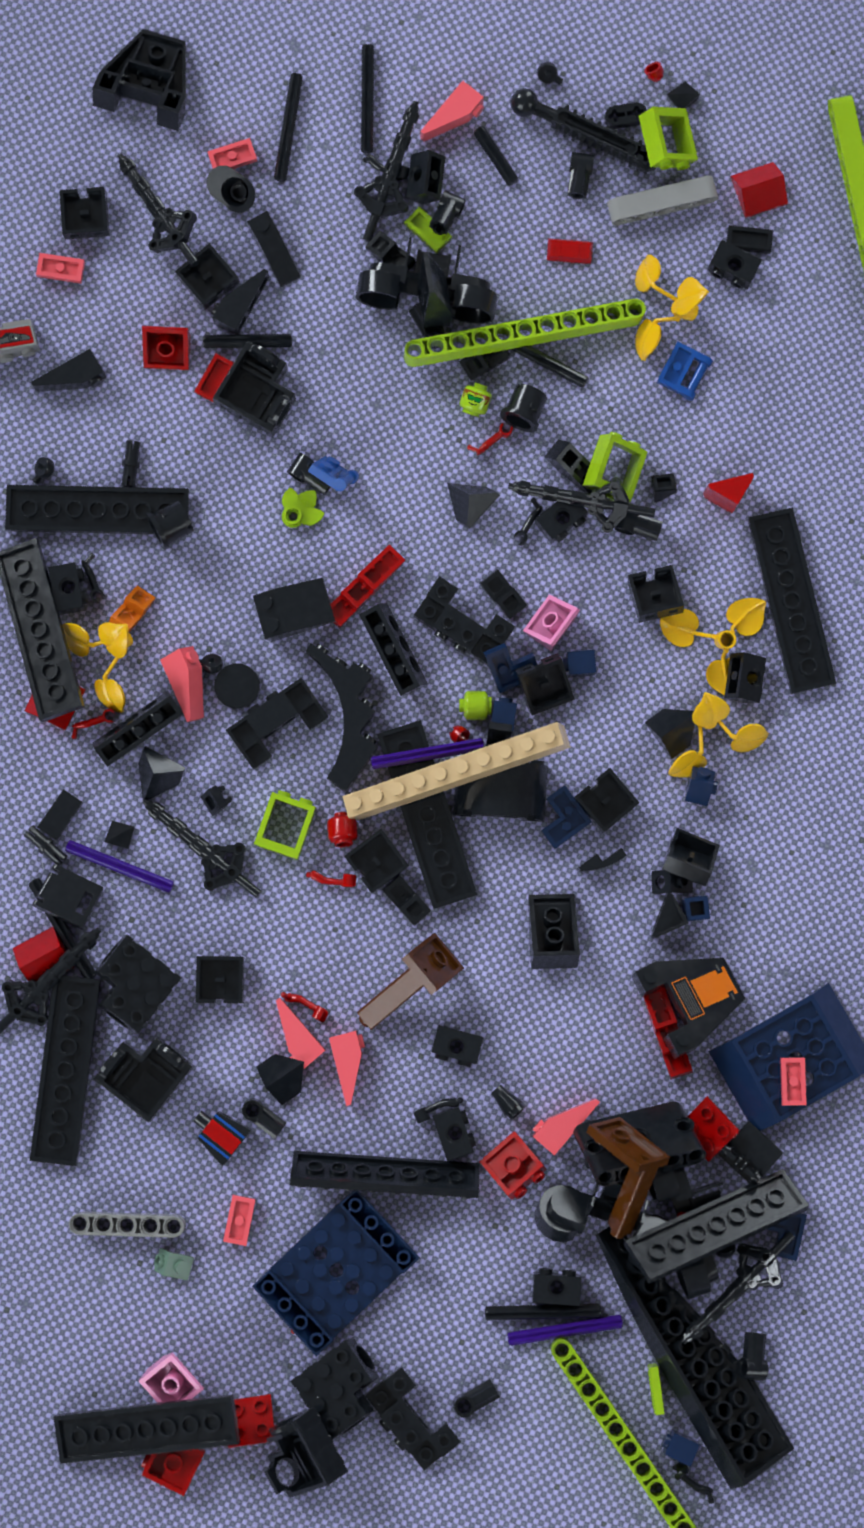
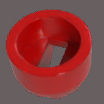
M653 62L644 70L647 78L653 82H658L663 78L664 70L660 62Z
M459 725L454 726V730L449 733L454 743L466 741L470 735L469 730Z

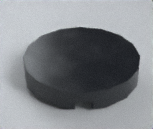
M233 663L225 666L217 674L214 690L217 698L225 706L231 709H243L250 706L258 697L260 682L257 674L250 667L244 664Z

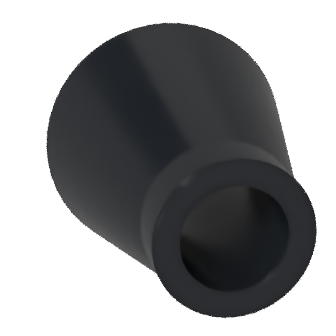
M502 1085L498 1086L491 1093L504 1116H508L511 1120L518 1116L525 1108L522 1105L523 1101L506 1090Z

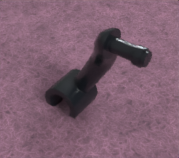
M369 154L363 158L364 163L368 162L374 169L381 172L384 171L385 166L379 163L373 155ZM402 165L396 180L407 179L409 168Z
M535 498L531 499V503H533L536 509L529 515L522 529L514 535V538L518 535H523L525 538L524 541L518 544L519 546L526 544L527 532L543 509Z
M91 553L81 563L92 587L90 597L94 603L99 604L94 599L95 594L101 593L104 597L105 594L99 589L95 574L88 565L95 558V555Z
M463 1098L442 1099L430 1106L415 1111L414 1117L417 1123L420 1124L430 1119L428 1113L441 1107H458L459 1103L463 1102Z
M678 1462L672 1467L673 1470L678 1472L675 1474L676 1480L682 1479L696 1492L706 1494L709 1504L714 1503L712 1497L713 1489L698 1484L686 1475L689 1473L687 1465Z

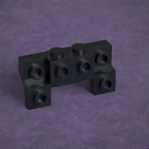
M439 576L415 612L414 618L434 630V635L444 642L449 640L455 644L453 648L461 654L467 652L488 666L483 652L506 643L515 626L496 614L487 629H485L449 605L458 588Z
M302 677L281 692L274 691L265 698L267 701L264 704L252 706L247 710L248 715L226 729L253 770L272 757L262 741L300 716L308 729L311 730L329 718Z
M400 1366L396 1371L366 1392L365 1397L380 1414L381 1420L379 1422L387 1432L391 1430L396 1436L394 1441L402 1451L406 1449L425 1471L441 1456L444 1457L461 1443V1440L455 1435L447 1422L431 1433V1430L404 1398V1395L412 1390L416 1383L413 1382L404 1368Z

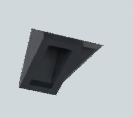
M447 483L456 521L469 529L500 496L496 491L485 486Z
M662 709L644 722L671 759L691 745L695 726L692 720L694 711Z
M147 746L144 747L138 763L143 801L144 799L149 800L179 785L185 771L184 766Z
M669 892L665 895L650 937H659L689 923L674 895Z
M274 1054L256 1066L265 1088L281 1105L301 1093L303 1061Z

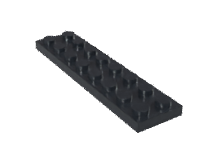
M7 485L5 530L17 532L154 534L145 513L150 511L153 514L179 501L189 517V489Z
M793 507L749 517L747 520L790 694L835 685L836 679Z
M34 538L0 551V577L39 721L45 722L84 708L85 705L39 540Z
M421 720L377 734L383 755L429 747ZM434 759L391 766L388 767L391 779L435 763ZM444 791L400 806L433 909L476 896V888Z
M62 975L60 981L52 987L29 1161L77 1166L101 980Z
M294 1151L290 1186L344 1189L347 1191L391 1192L394 1194L437 1195L440 1197L452 1196L466 1199L478 1198L480 1163Z
M781 1169L760 1179L757 1183L748 1184L626 1240L624 1246L650 1284L807 1211L809 1204L784 1169Z
M233 1394L63 1413L53 1416L60 1464L238 1445L241 1442Z

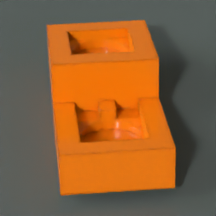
M137 585L125 597L123 604L113 613L109 622L128 624L129 634L151 607L156 597Z

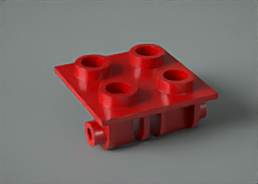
M708 1096L687 1116L694 1121V1130L706 1151L705 1159L708 1162L730 1140H733L740 1131Z
M271 1394L235 1399L241 1442L238 1445H229L228 1448L268 1442L267 1438L271 1436L269 1429L274 1426Z

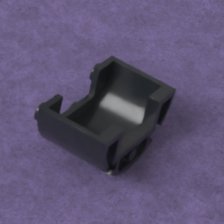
M534 760L455 787L453 816H490L544 822L548 767L544 765V761Z

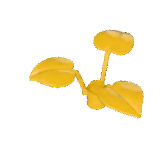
M647 255L641 262L635 277L636 288L641 292H647L652 287L672 299L674 302L671 306V312L674 314V317L656 318L653 322L650 319H645L641 323L636 333L635 347L640 359L646 361V358L656 349L660 342L661 328L658 323L668 321L679 322L681 318L693 321L698 315V304L709 293L693 277L683 280L678 288L677 297L658 287L655 281L661 275V266L658 259L653 255Z
M744 598L733 602L726 612L727 620L733 624L730 627V631H720L716 635L697 632L696 630L699 626L698 617L688 609H684L683 613L660 618V627L666 639L678 647L690 646L694 641V635L714 639L715 645L723 649L721 660H714L708 665L706 679L715 691L725 696L730 658L725 659L729 649L736 644L734 629L736 628L737 632L743 636L756 634L764 622L766 601L758 598Z
M73 623L62 624L68 647L75 655L85 657L90 652L89 647L93 648L104 644L108 652L115 657L103 674V680L97 679L95 681L94 688L98 699L107 708L119 713L125 712L123 689L116 681L108 679V675L119 658H123L127 654L128 647L133 644V638L130 633L128 634V624L102 623L98 627L100 641L94 643L89 642V634L81 626Z
M704 692L701 702L695 707L692 714V720L698 727L699 751L697 753L695 750H689L680 755L670 767L668 774L672 777H690L693 766L705 768L707 759L702 756L704 753L703 727L705 729H712L718 723L728 736L734 739L730 746L736 752H749L756 749L767 739L769 733L760 724H748L740 728L736 735L733 734L721 721L730 713L728 703L718 696Z

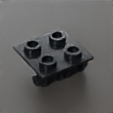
M748 1121L738 1132L739 1134L726 1144L718 1155L751 1184L753 1182L757 1183L784 1152Z

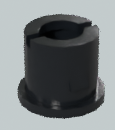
M518 384L507 407L501 410L500 417L516 429L525 432H536L539 427L537 421L547 401V396L533 386Z
M179 501L153 514L150 511L145 513L156 539L164 550L169 548L168 544L194 531L192 523Z

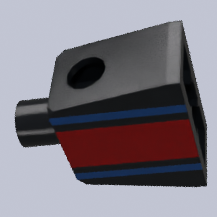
M201 1110L193 1120L195 1124L203 1129L198 1136V1140L222 1166L226 1164L252 1130L250 1127L220 1111L211 1118Z

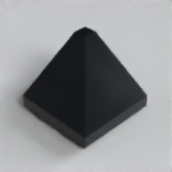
M686 81L667 94L676 108L689 107L698 100L700 95Z
M674 473L651 476L654 502H659L677 492Z
M112 821L105 843L129 849L135 827Z

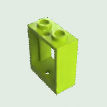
M651 107L639 115L650 167H659L661 170L677 168L678 171L688 169L690 164L698 160L686 108ZM662 126H672L678 153L667 152Z
M610 432V434L600 435L583 486L591 490H599L602 486L610 483L602 479L614 445L632 454L622 482V486L630 499L629 502H631L648 451L640 448L641 445L637 442L622 439L623 436L619 433ZM612 492L607 493L606 497L614 501Z
M278 790V793L272 792L254 845L299 860L317 808L312 806L313 801L300 797V800L297 801L291 798L292 794L281 790ZM276 800L308 811L295 848L263 838Z

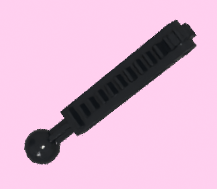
M522 88L512 95L510 105L516 115L528 117L534 114L552 123L551 128L555 129V135L562 132L563 137L570 136L571 141L577 139L580 145L586 143L588 144V149L594 147L597 153L601 150L604 152V156L612 155V160L618 158L621 164L627 162L628 167L633 165L636 167V171L640 170L646 174L656 170V167H650L649 159L647 162L643 160L648 155L646 146L642 145V140L636 142L633 136L627 138L626 133L619 134L618 129L612 131L609 125L606 127L601 126V121L595 123L592 117L588 120L585 118V114L577 115L576 109L573 112L569 111L568 104L564 108L559 106L557 110L538 102V97L531 89Z

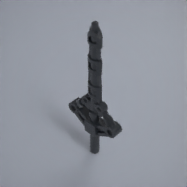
M413 101V104L404 112L402 118L404 122L400 132L396 134L393 150L389 159H387L383 175H378L373 182L367 183L363 187L357 186L354 189V195L371 214L363 236L365 241H371L379 218L408 211V204L404 201L403 195L399 191L400 185L396 179L402 166L401 163L405 151H407L412 138L410 135L413 126L417 124L419 119V102ZM373 188L378 192L377 200L368 194ZM388 195H394L396 202L385 203Z
M122 153L118 154L120 170L124 176L127 175L133 189L138 196H141L147 209L155 218L152 222L154 233L152 240L149 242V249L155 253L180 249L192 267L197 266L199 261L186 244L189 241L193 225L197 220V215L191 210L177 212L171 208L166 209L159 197H156L150 189L151 186L145 177L141 176L135 169L136 164L134 161ZM177 219H181L178 227L176 228L174 223ZM166 231L169 233L167 237L161 238V232Z
M613 477L610 483L602 486L599 490L593 489L591 494L574 490H563L547 485H531V482L526 481L509 483L508 489L521 496L528 497L532 495L541 497L542 500L559 501L574 506L586 507L589 514L597 517L596 519L602 525V530L606 533L613 531V528L626 517L627 513L654 518L656 510L655 508L629 504L630 499L622 486L621 479L618 477ZM612 492L614 501L606 499V494ZM604 509L613 510L608 517L602 513Z
M144 799L142 803L148 810L149 816L154 820L158 818L167 826V830L176 838L182 839L193 852L203 858L201 864L204 866L205 889L213 891L216 888L236 881L255 898L260 895L262 891L242 875L246 852L244 844L236 843L235 845L227 846L215 844L212 847L201 836H197L189 830L187 825L179 818H173L164 811L165 807L159 802L154 803ZM225 852L233 853L230 865L223 859ZM217 867L223 871L222 874L213 878L211 870Z
M98 927L91 932H85L79 938L80 942L71 950L68 949L51 969H47L38 978L39 980L31 979L28 982H14L9 979L3 983L2 990L9 1013L0 1021V1034L15 1019L34 1023L38 1026H44L48 1022L46 1002L49 994L47 991L60 981V977L68 969L71 970L80 961L79 957L87 949L91 950L97 944V938L102 932ZM23 988L26 995L21 1000L16 990H22ZM33 1003L40 1005L38 1011L30 1009L28 1006Z
M790 1231L770 1250L747 1245L746 1243L738 1245L739 1268L736 1270L738 1278L725 1289L724 1293L716 1301L714 1300L704 1310L705 1313L696 1322L693 1321L687 1327L682 1339L684 1344L699 1339L705 1333L703 1330L713 1321L716 1322L725 1313V1310L734 1301H737L748 1288L751 1290H756L758 1287L782 1288L783 1280L776 1257L795 1239ZM748 1258L758 1261L752 1267L746 1265ZM766 1268L769 1278L761 1279L760 1274Z

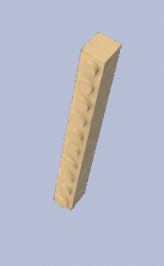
M555 722L342 797L348 818L358 821L571 747L564 725Z

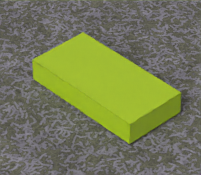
M419 206L404 221V225L437 254L452 239V236L449 233L442 234L441 236L434 233L432 228L429 227L432 217Z
M656 1363L648 1364L647 1369L653 1412L656 1415H663L664 1406L659 1368Z

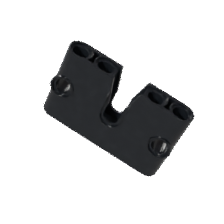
M676 1101L584 1122L576 1126L573 1132L584 1155V1165L590 1169L596 1184L602 1187L624 1182L630 1167L604 1146L596 1143L594 1138L586 1133L590 1124L621 1117L670 1156L668 1164L659 1167L663 1172L698 1164L706 1157V1151L694 1130V1121L687 1117L681 1104Z

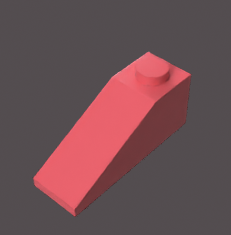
M462 81L421 130V140L427 141L469 122L474 116L478 117L484 109V96Z
M193 646L179 648L160 659L186 721L200 720L204 718L202 665Z
M278 998L276 1003L288 1051L291 1054L289 1058L303 1061V1069H305L326 1050L281 998Z
M357 1031L329 1038L346 1106L352 1104L362 1057L361 1048H365L362 1034L357 1035Z
M594 1098L553 1115L545 1121L541 1119L532 1129L535 1132L532 1136L555 1156L573 1135L575 1127L584 1122L600 1101Z

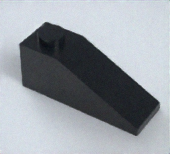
M268 211L247 221L249 230L280 287L300 278V274Z
M263 269L223 297L220 304L216 303L211 313L214 324L233 334H239L269 279L268 271Z
M88 349L31 383L36 392L87 389L90 386L92 388L99 386L103 379L106 378V375L91 349Z
M557 440L544 457L583 492L591 494L592 490L583 486L590 462L570 442Z

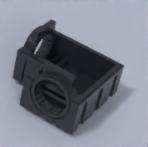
M247 340L213 396L214 404L226 409L227 412L237 418L245 420L256 429L266 432L267 435L273 438L296 401L295 393L279 385L281 378L288 371L287 363L280 360L278 356L268 349Z
M127 934L111 949L94 973L112 986L98 1006L104 1009L119 1024L129 1029L132 1033L138 1034L142 1030L143 1025L156 1012L160 1003H163L170 994L174 985L181 980V977L173 973L168 966L158 958L153 957L148 950L133 941L134 939Z
M159 1037L154 1039L143 1054L133 1049L128 1042L124 1041L104 1063L98 1072L99 1074L94 1077V1080L149 1123L154 1119L158 1110L169 1100L170 1095L184 1081L185 1076L195 1066Z
M353 1337L341 1342L337 1348L329 1351L321 1357V1360L313 1363L301 1375L293 1378L291 1383L298 1390L307 1408L315 1407L321 1416L328 1434L335 1440L374 1412L362 1390L377 1380L379 1375L375 1371L374 1363L363 1347L357 1344Z
M315 1407L290 1415L269 1429L271 1436L267 1438L268 1443L275 1441L278 1448L267 1455L270 1464L268 1470L264 1473L276 1495L286 1492L288 1497L291 1498L332 1484L348 1472L343 1458L339 1455L333 1439L328 1434L321 1416ZM281 1459L288 1461L294 1470V1479L290 1486L282 1485L276 1476V1467Z

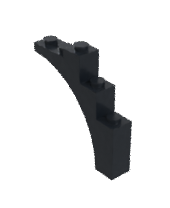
M311 643L306 649V653L323 668L332 680L339 694L343 709L344 731L342 746L327 780L347 793L371 760V757L378 750V746L375 745L377 741L368 734L361 735L376 714L375 710L372 709L374 705L365 698L362 700L358 699L373 679V676L370 674L372 670L361 662L359 665L353 662L350 668L347 669L346 666L348 664L338 657L335 659L327 655L329 651L320 644L314 646Z

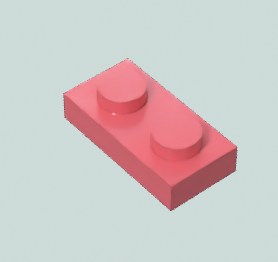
M250 138L207 151L212 168L228 166L236 169L257 162Z
M39 253L36 276L82 284L85 260Z
M780 1058L782 1105H807L805 1058Z
M232 1195L223 1242L247 1246L256 1199Z

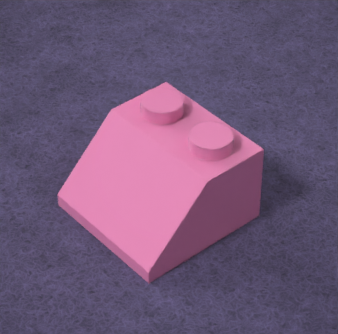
M174 1353L160 1358L146 1370L139 1380V1383L157 1403L193 1399L204 1389Z

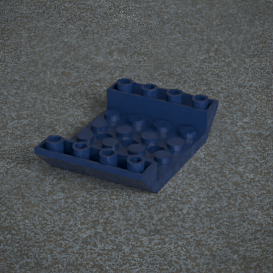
M829 983L732 1040H727L708 1051L747 1121H750L760 1131L783 1121L864 1073V1043ZM781 1031H786L789 1034V1041L784 1045L777 1041V1035ZM797 1051L801 1057L805 1058V1072H809L813 1076L812 1083L806 1086L807 1105L783 1106L781 1102L780 1058H789L792 1052Z
M353 1190L271 1266L252 1287L317 1357L334 1340V1337L397 1277L404 1274L420 1257L359 1190ZM323 1246L327 1249V1256L324 1259H317L314 1256V1249L316 1247ZM335 1263L343 1267V1273L338 1277L332 1276L329 1270L331 1265ZM349 1281H356L359 1284L357 1293L349 1294L346 1291L345 1286Z

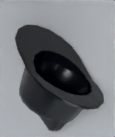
M228 166L215 167L208 174L207 188L209 193L228 209L235 213H243L253 206L255 190L249 179Z

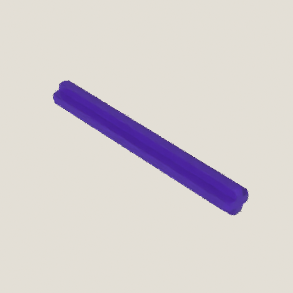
M482 738L373 756L371 757V764L373 769H380L461 755L483 748L484 742Z
M69 840L66 845V852L168 893L173 888V881L72 840Z
M621 1315L607 1316L509 1332L507 1338L509 1345L513 1346L619 1329L623 1327Z

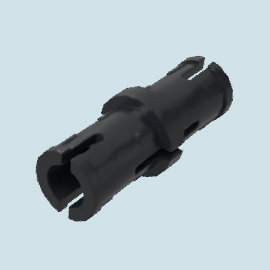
M132 440L126 441L125 460H122V466L124 467L122 487L128 486L129 478V486L136 487V473L140 467L138 456L141 445L138 441H134L133 450Z
M31 826L28 829L30 832L26 831L24 837L38 848L39 853H44L58 866L63 863L61 860H66L68 856L53 844L54 841L51 838L44 836L36 826Z

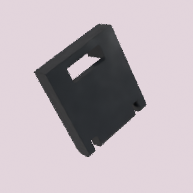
M54 864L51 869L58 873V875L49 872L36 898L43 900V903L34 900L32 906L83 930L103 892V887ZM86 893V896L92 898L84 915L76 912V909Z

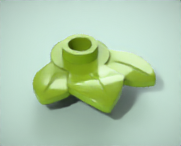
M287 489L282 497L284 507L282 521L287 527L297 528L301 524L312 526L323 518L324 512L315 508L317 502L316 491L309 490L297 495L294 489ZM292 513L298 516L294 521L289 519Z

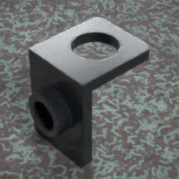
M666 870L652 871L651 873L653 894L693 892V882ZM661 875L665 879V885L662 889L659 888L657 883Z

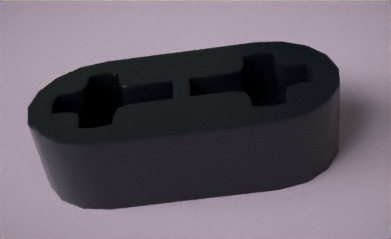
M639 102L612 106L606 110L604 122L611 129L641 125L639 118L631 114H633L634 110H637L638 113H644L647 109ZM612 113L619 117L617 122H614L611 118Z

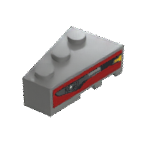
M31 319L2 323V327H0L1 363L11 362L14 360V357L18 356L30 357L35 355V352L40 351Z

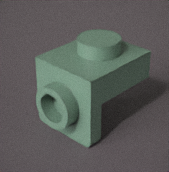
M160 1248L154 1260V1271L163 1276L188 1281L194 1257Z

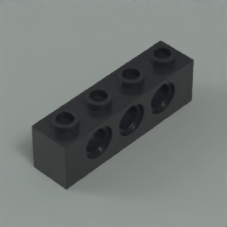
M377 604L359 614L400 696L411 694L427 685L428 683L388 604Z
M167 690L94 741V750L108 767L180 717L183 712Z

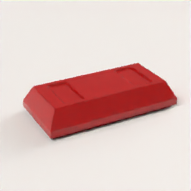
M548 238L547 261L591 264L593 242Z
M215 353L194 393L214 403L213 396L234 362Z

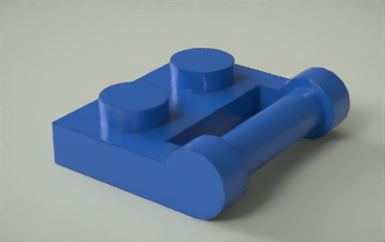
M677 341L657 383L680 394L683 398L693 401L696 395L695 391L707 367L711 366L713 360ZM693 360L699 362V365L686 388L681 383Z
M325 456L314 462L308 470L309 473L339 492L344 491L349 484H354L359 480L357 471L346 470L339 465L340 462L331 456Z

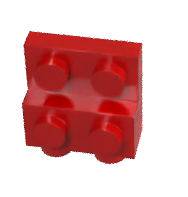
M515 1131L479 1161L511 1200L515 1197L516 1199L522 1198L528 1191L526 1187L532 1182L534 1184L539 1183L545 1177L544 1172L547 1170Z
M192 1449L151 1455L146 1454L141 1464V1467L145 1468L142 1476L184 1496L206 1451L203 1449Z

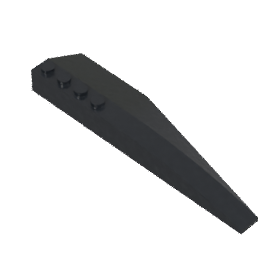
M608 1226L596 1234V1237L617 1285L647 1345L729 1488L734 1489L746 1486L794 1449L793 1445L754 1380L741 1379L738 1376L737 1366L740 1359L737 1360L731 1353L732 1350L714 1335L715 1332L710 1326L703 1330L705 1333L699 1339L692 1340L687 1344L683 1343L682 1339L687 1327L693 1321L696 1322L701 1316L675 1288L672 1289L668 1285L665 1277L649 1284L640 1269L628 1260L630 1254L624 1244L629 1238L626 1235L623 1239L613 1237L611 1235V1228Z

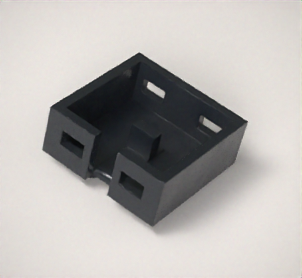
M105 187L86 188L89 198H80L78 189L59 190L62 234L65 240L110 236Z
M210 243L195 254L199 261L197 266L192 267L187 261L175 271L176 277L204 310L219 299L218 294L222 291L227 293L239 283L238 276Z
M673 565L656 568L654 570L655 580L647 582L646 571L628 575L627 583L639 623L683 613L684 603Z
M558 653L541 659V664L534 666L530 663L515 669L527 708L532 716L575 700L563 661Z
M611 768L607 769L595 780L597 784L592 789L588 785L574 797L602 833L607 831L639 804V801Z
M677 828L671 839L662 869L694 883L706 886L712 874L720 845Z
M382 829L344 856L355 872L360 870L363 875L361 880L372 894L409 867Z
M197 956L196 1003H216V999H225L224 1003H244V957Z

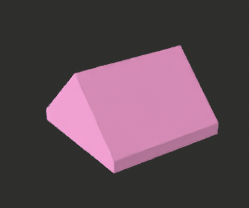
M549 594L523 632L552 652L576 619L580 610Z

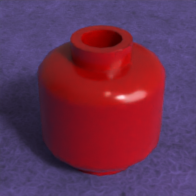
M337 812L334 814V817L328 820L329 841L334 843L336 847H349L353 845V842L358 838L356 819L348 818L347 812Z

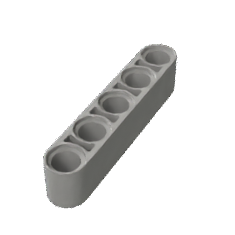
M703 176L616 197L609 200L607 206L612 225L618 226L710 204L719 198L713 176Z
M78 1212L71 1217L69 1228L77 1235L174 1238L184 1232L186 1221L181 1215ZM77 1217H83L86 1220L87 1225L85 1229H79L76 1226L75 1221ZM100 1218H107L109 1220L110 1228L108 1230L100 1228ZM125 1218L131 1219L134 1224L133 1229L130 1231L125 1230L122 1226V1221ZM148 1219L156 1221L157 1229L155 1231L147 1230L145 1223ZM171 1220H177L180 1223L181 1228L178 1232L170 1230L169 1222Z

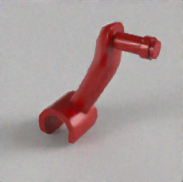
M502 423L499 431L486 440L479 449L472 445H468L467 449L476 452L477 455H481L500 438L510 437L513 427L511 426L508 433H504L502 431L504 423Z
M106 709L101 716L73 724L71 738L77 739L78 729L87 728L102 722L114 723L112 720H107L106 715L108 713L115 714L116 712L112 709Z
M315 870L306 873V877H311V879L321 884L340 885L342 887L356 886V875L343 874V879L327 878Z
M285 992L281 993V997L285 998L286 1002L300 1003L313 1010L312 1017L322 1023L327 1018L328 1011L315 1005L303 996L291 993L286 994Z

